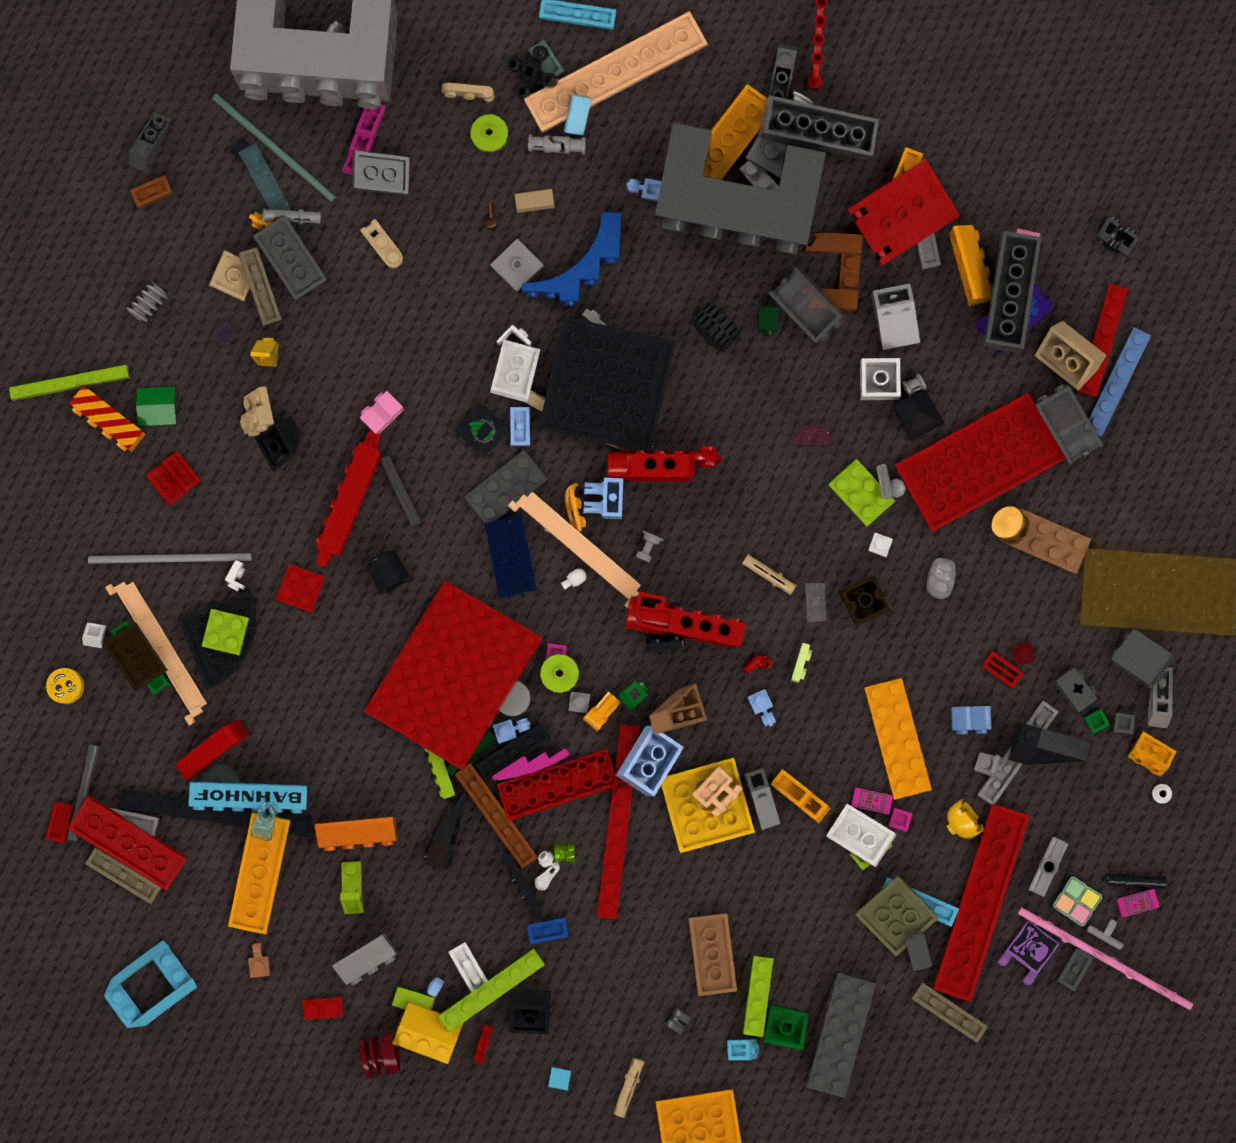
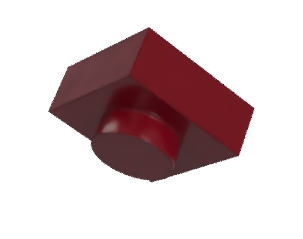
M1031 643L1011 646L1015 665L1035 662Z

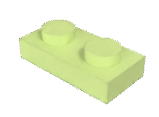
M802 643L791 678L793 682L798 683L800 679L804 680L807 669L803 667L805 661H809L812 650H809V644Z

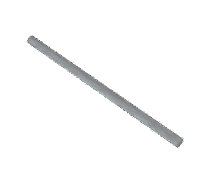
M252 553L88 556L89 564L252 561Z

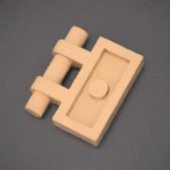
M718 767L692 795L706 808L713 803L716 807L711 813L717 817L721 812L724 813L729 803L733 799L736 800L739 797L738 794L743 789L738 784L731 789L728 785L733 779ZM724 790L727 795L719 802L716 797Z

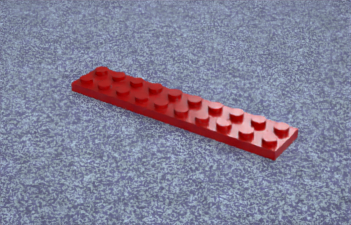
M995 804L991 805L958 908L959 910L934 983V990L971 1002L1029 820L1028 815Z

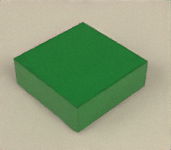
M1101 708L1083 717L1092 734L1110 726Z

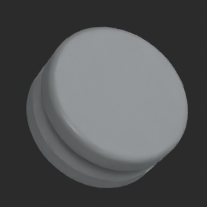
M516 682L502 705L500 712L507 716H518L528 709L531 697L528 688L523 683Z

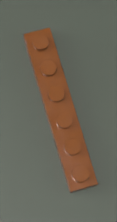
M468 764L463 771L457 772L455 776L523 869L537 859L538 856L512 820L508 821L505 810L472 764Z

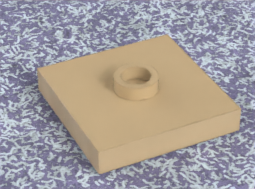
M224 250L209 286L244 301L250 287L240 258Z

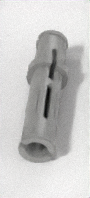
M263 209L262 211L263 221H276L285 215L289 222H297L303 225V223L320 224L321 219L320 212H307L303 209H299V211Z

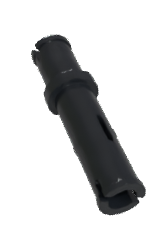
M1108 873L1106 883L1107 886H1124V888L1131 886L1166 889L1167 878L1166 876Z

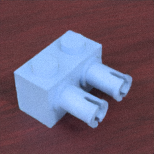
M604 478L602 483L585 482L584 494L602 495L603 500L601 502L584 501V513H598L603 516V519H622L623 478Z

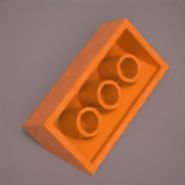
M395 817L315 824L318 847L324 848V851H334L336 846H343V850L355 849L357 844H362V848L374 847V843L379 842L382 843V846L393 845V841H398Z

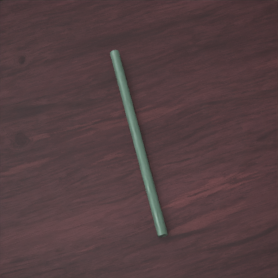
M218 94L214 95L212 99L329 201L333 202L337 198Z

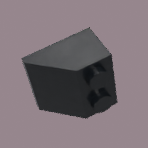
M512 988L509 1032L548 1035L551 991Z

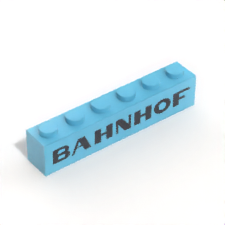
M190 782L189 806H193V810H205V807H213L212 810L224 811V807H232V811H244V808H252V812H263V808L277 813L283 812V809H291V813H302V810H306L307 785Z

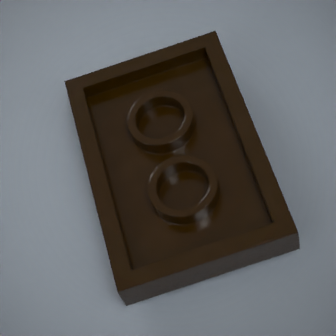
M137 622L103 643L135 692L168 671Z

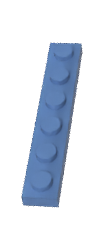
M1135 327L1132 329L1089 417V421L1099 437H1102L1151 335ZM1085 425L1084 429L1090 431L1087 425Z

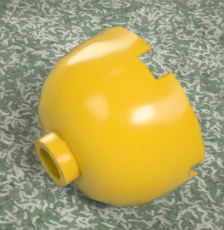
M963 799L956 802L947 813L949 825L947 827L953 835L957 834L961 838L968 839L984 831L983 824L978 825L977 823L979 817L967 802L963 803Z

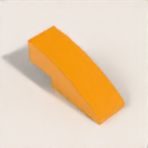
M783 769L771 783L776 790L818 824L831 809Z

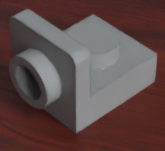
M980 752L974 771L997 778L1004 768L1003 759L999 755L992 756Z

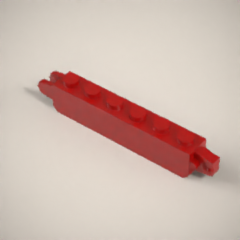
M369 431L363 443L360 442L359 446L354 447L352 463L347 464L344 472L347 475L344 481H340L337 489L339 492L337 499L334 498L330 505V509H332L331 514L326 516L323 522L324 531L322 534L319 533L315 544L317 549L320 550L316 561L321 568L329 565L328 563L332 556L337 557L342 554L381 459V454L378 450L381 436L372 431Z

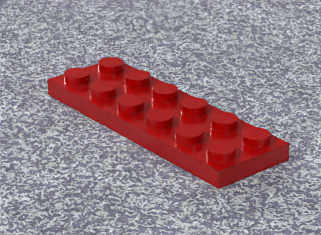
M91 796L86 798L68 827L76 835L166 891L188 858Z

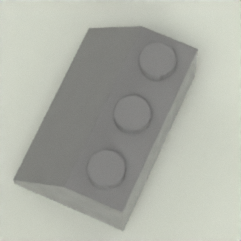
M383 934L332 966L346 985L351 983L353 986L362 980L361 976L365 973L371 975L378 971V965L383 962L387 965L394 961V956L398 953L387 935Z

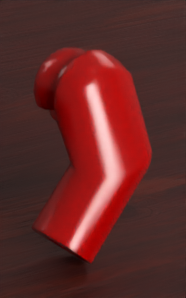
M755 655L742 668L750 674L756 667L770 668L772 661L767 656Z

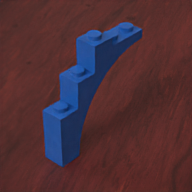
M602 212L597 237L588 253L580 262L567 272L553 279L535 283H522V294H526V297L529 298L545 295V298L555 299L556 296H560V303L565 307H575V304H579L580 282H584V285L594 286L595 283H599L600 261H604V264H615V261L619 262L621 213Z

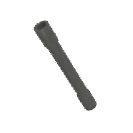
M90 744L88 746L73 819L88 797L100 746ZM69 830L67 839L79 841L80 836Z

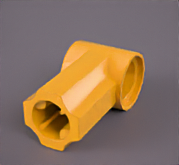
M608 692L585 715L583 720L598 732L621 702Z

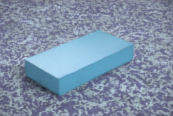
M572 94L564 128L565 133L584 134L592 100L590 97Z

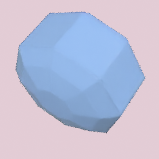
M438 977L434 978L428 986L427 994L436 997L444 981Z

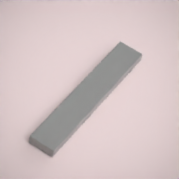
M1042 701L1026 724L1047 730L1059 711L1045 701ZM1011 747L1002 758L1004 762L1002 773H999L997 778L990 776L977 794V796L990 805L997 802L1022 766L1021 763L1008 760Z

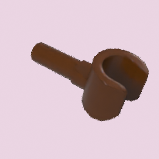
M493 203L488 204L490 219L485 220L489 231L497 228Z

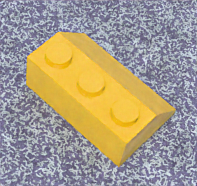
M409 1002L393 1044L448 1064L463 1023L448 1033L437 1017L441 1013Z

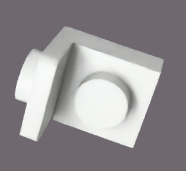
M235 560L225 581L229 582L228 587L236 591L239 588L245 589L244 585L236 582L237 578L241 579L245 572L244 564Z

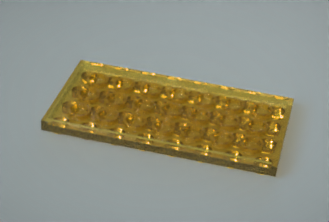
M1085 548L1080 625L1235 636L1236 559Z

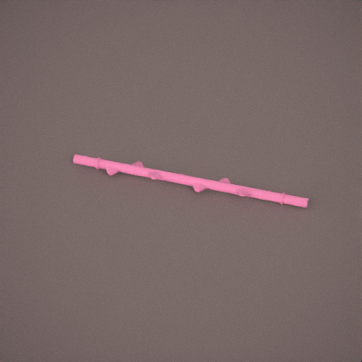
M1022 907L1019 910L1018 914L1035 923L1034 925L1046 929L1060 937L1064 943L1069 942L1119 970L1128 979L1137 980L1169 998L1171 1002L1174 1001L1188 1010H1191L1193 1007L1192 1002L1120 963L1116 957L1104 954L1054 926L1051 921H1045L1041 916H1036Z

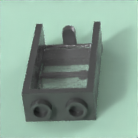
M800 266L795 267L793 272L788 277H785L775 290L768 293L815 343L819 341L823 343L831 335L829 332L833 328L837 329L844 323L842 319L846 315L808 277Z
M1062 384L1054 389L1055 393L1048 396L1045 394L1037 399L1038 403L1035 406L1068 463L1072 464L1073 461L1088 455L1094 449L1104 445L1070 386L1067 385L1065 387Z

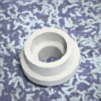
M1159 784L1154 787L1152 796L1158 803H1167L1172 797V791L1169 786ZM1161 790L1165 791V797L1159 795Z

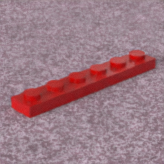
M1113 284L1108 286L1092 344L1106 354V357L1099 369L1078 390V393L1095 398L1098 395L1128 292L1126 288Z

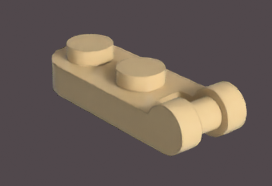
M457 83L442 84L441 92L448 98H456L457 95L463 96L467 100H474L475 97L483 98L486 102H491L494 99L493 89L488 86Z
M376 219L372 220L371 224L366 228L360 229L361 233L388 267L397 268L402 264L403 256L400 250ZM376 230L379 234L373 238L370 234Z

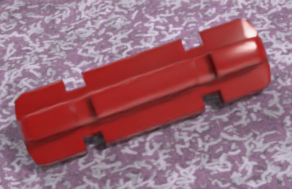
M483 1025L482 1035H480L476 1047L477 1053L474 1054L473 1058L474 1062L483 1063L484 1053H486L490 1041L489 1036L493 1030L492 1026Z

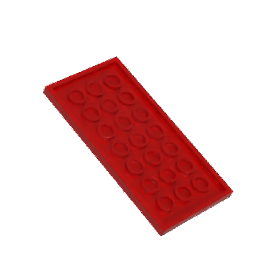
M1027 393L897 463L895 468L930 531L933 532L1057 465L1066 458L1035 406L1030 394Z

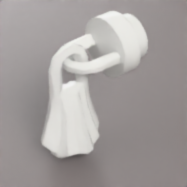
M546 851L538 856L539 864L542 867L549 866L543 874L534 880L535 887L538 890L547 889L552 878L560 868L558 863H553L554 856Z

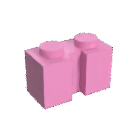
M388 391L384 394L381 392L374 399L376 403L372 407L367 406L361 412V421L375 434H380L404 410L403 406Z

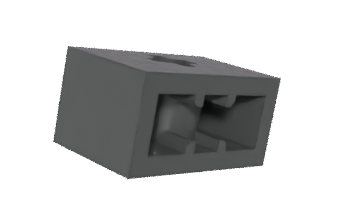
M1072 668L1055 680L1054 683L1075 713H1078L1097 700L1095 696L1097 693L1091 685L1088 686L1084 681L1086 677L1080 669ZM1075 686L1081 687L1079 692L1074 693Z

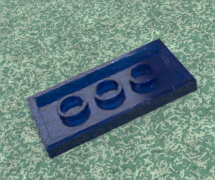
M522 516L484 523L499 598L537 591Z

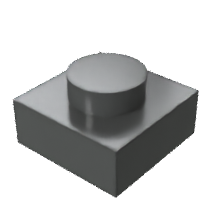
M1115 713L1113 732L1132 735L1135 715Z

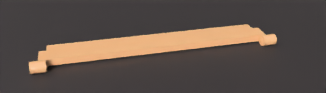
M533 492L528 497L523 494L516 503L512 500L508 504V507L514 512L521 507L625 596L628 601L624 606L628 608L631 595L637 596L639 593L637 590L641 586L635 579Z
M122 582L116 587L109 584L105 587L109 595L112 596L116 592L118 593L133 620L137 622L167 667V676L190 712L184 718L189 726L194 724V717L203 712L201 707L207 704L134 582L128 585Z

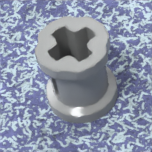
M917 374L915 378L907 382H902L908 397L921 389H926L925 382L920 374Z

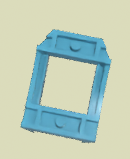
M161 941L114 976L108 985L104 998L126 1028L148 1025L187 994L195 990L197 986L169 946L164 941ZM153 960L175 991L142 1015L120 984Z

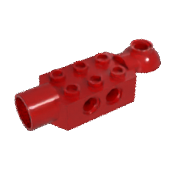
M713 446L699 447V451H689V454H685V451H674V454H666V451H654V454H647V451L643 450L635 451V454H631V452H608V478H623V480L630 482H692L695 475V463H699V467L713 468L717 467L718 463H723L724 461L717 452V448ZM647 463H653L655 465V468L648 469L645 465ZM672 463L675 467L667 469L665 464Z

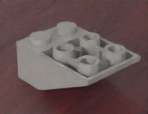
M910 283L873 291L871 298L882 349L887 350L920 343Z

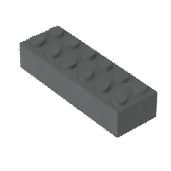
M770 95L764 101L758 137L868 160L874 154L879 119Z
M1003 231L1000 238L983 347L1016 353L1023 351L1042 237Z
M836 973L806 1082L807 1088L845 1098L874 993L875 983Z

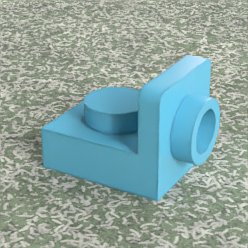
M756 1039L727 1040L728 1060L757 1059L759 1046Z

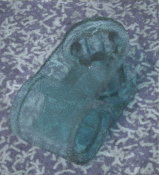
M268 801L259 808L250 836L270 841L278 814V807L275 803ZM267 808H269V812L271 813L269 816L266 815L267 812L265 810Z

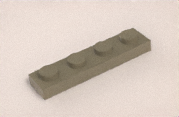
M257 247L238 253L262 326L280 321L281 317Z
M95 847L85 863L150 904L154 902L162 889L97 847Z
M924 983L920 984L911 998L976 1043H978L988 1027Z

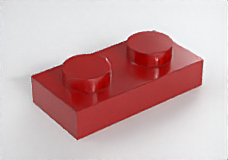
M342 997L302 1000L304 1020L343 1017Z

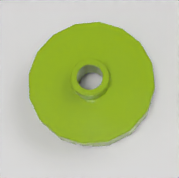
M492 114L483 115L473 123L471 139L479 150L495 152L506 144L508 128L500 117ZM491 130L493 133L487 135L486 131Z
M557 654L550 656L544 661L540 676L542 683L547 689L556 693H563L575 686L579 670L572 658ZM562 670L563 676H556V671Z

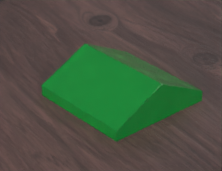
M176 387L137 389L136 410L138 426L177 425Z
M770 1006L764 1043L802 1051L809 1014Z

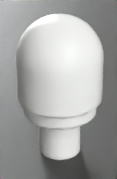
M575 569L566 576L567 580L561 583L562 587L567 589L571 585L572 587L579 586L586 580V572L583 569Z

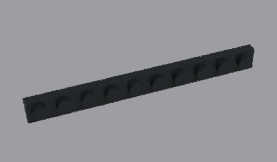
M122 789L119 808L246 828H249L252 809L244 808V811H232V807H224V811L212 810L213 807H205V810H193V806H189V799L128 789ZM269 811L256 812L291 820L288 832L290 835L311 836L313 818Z

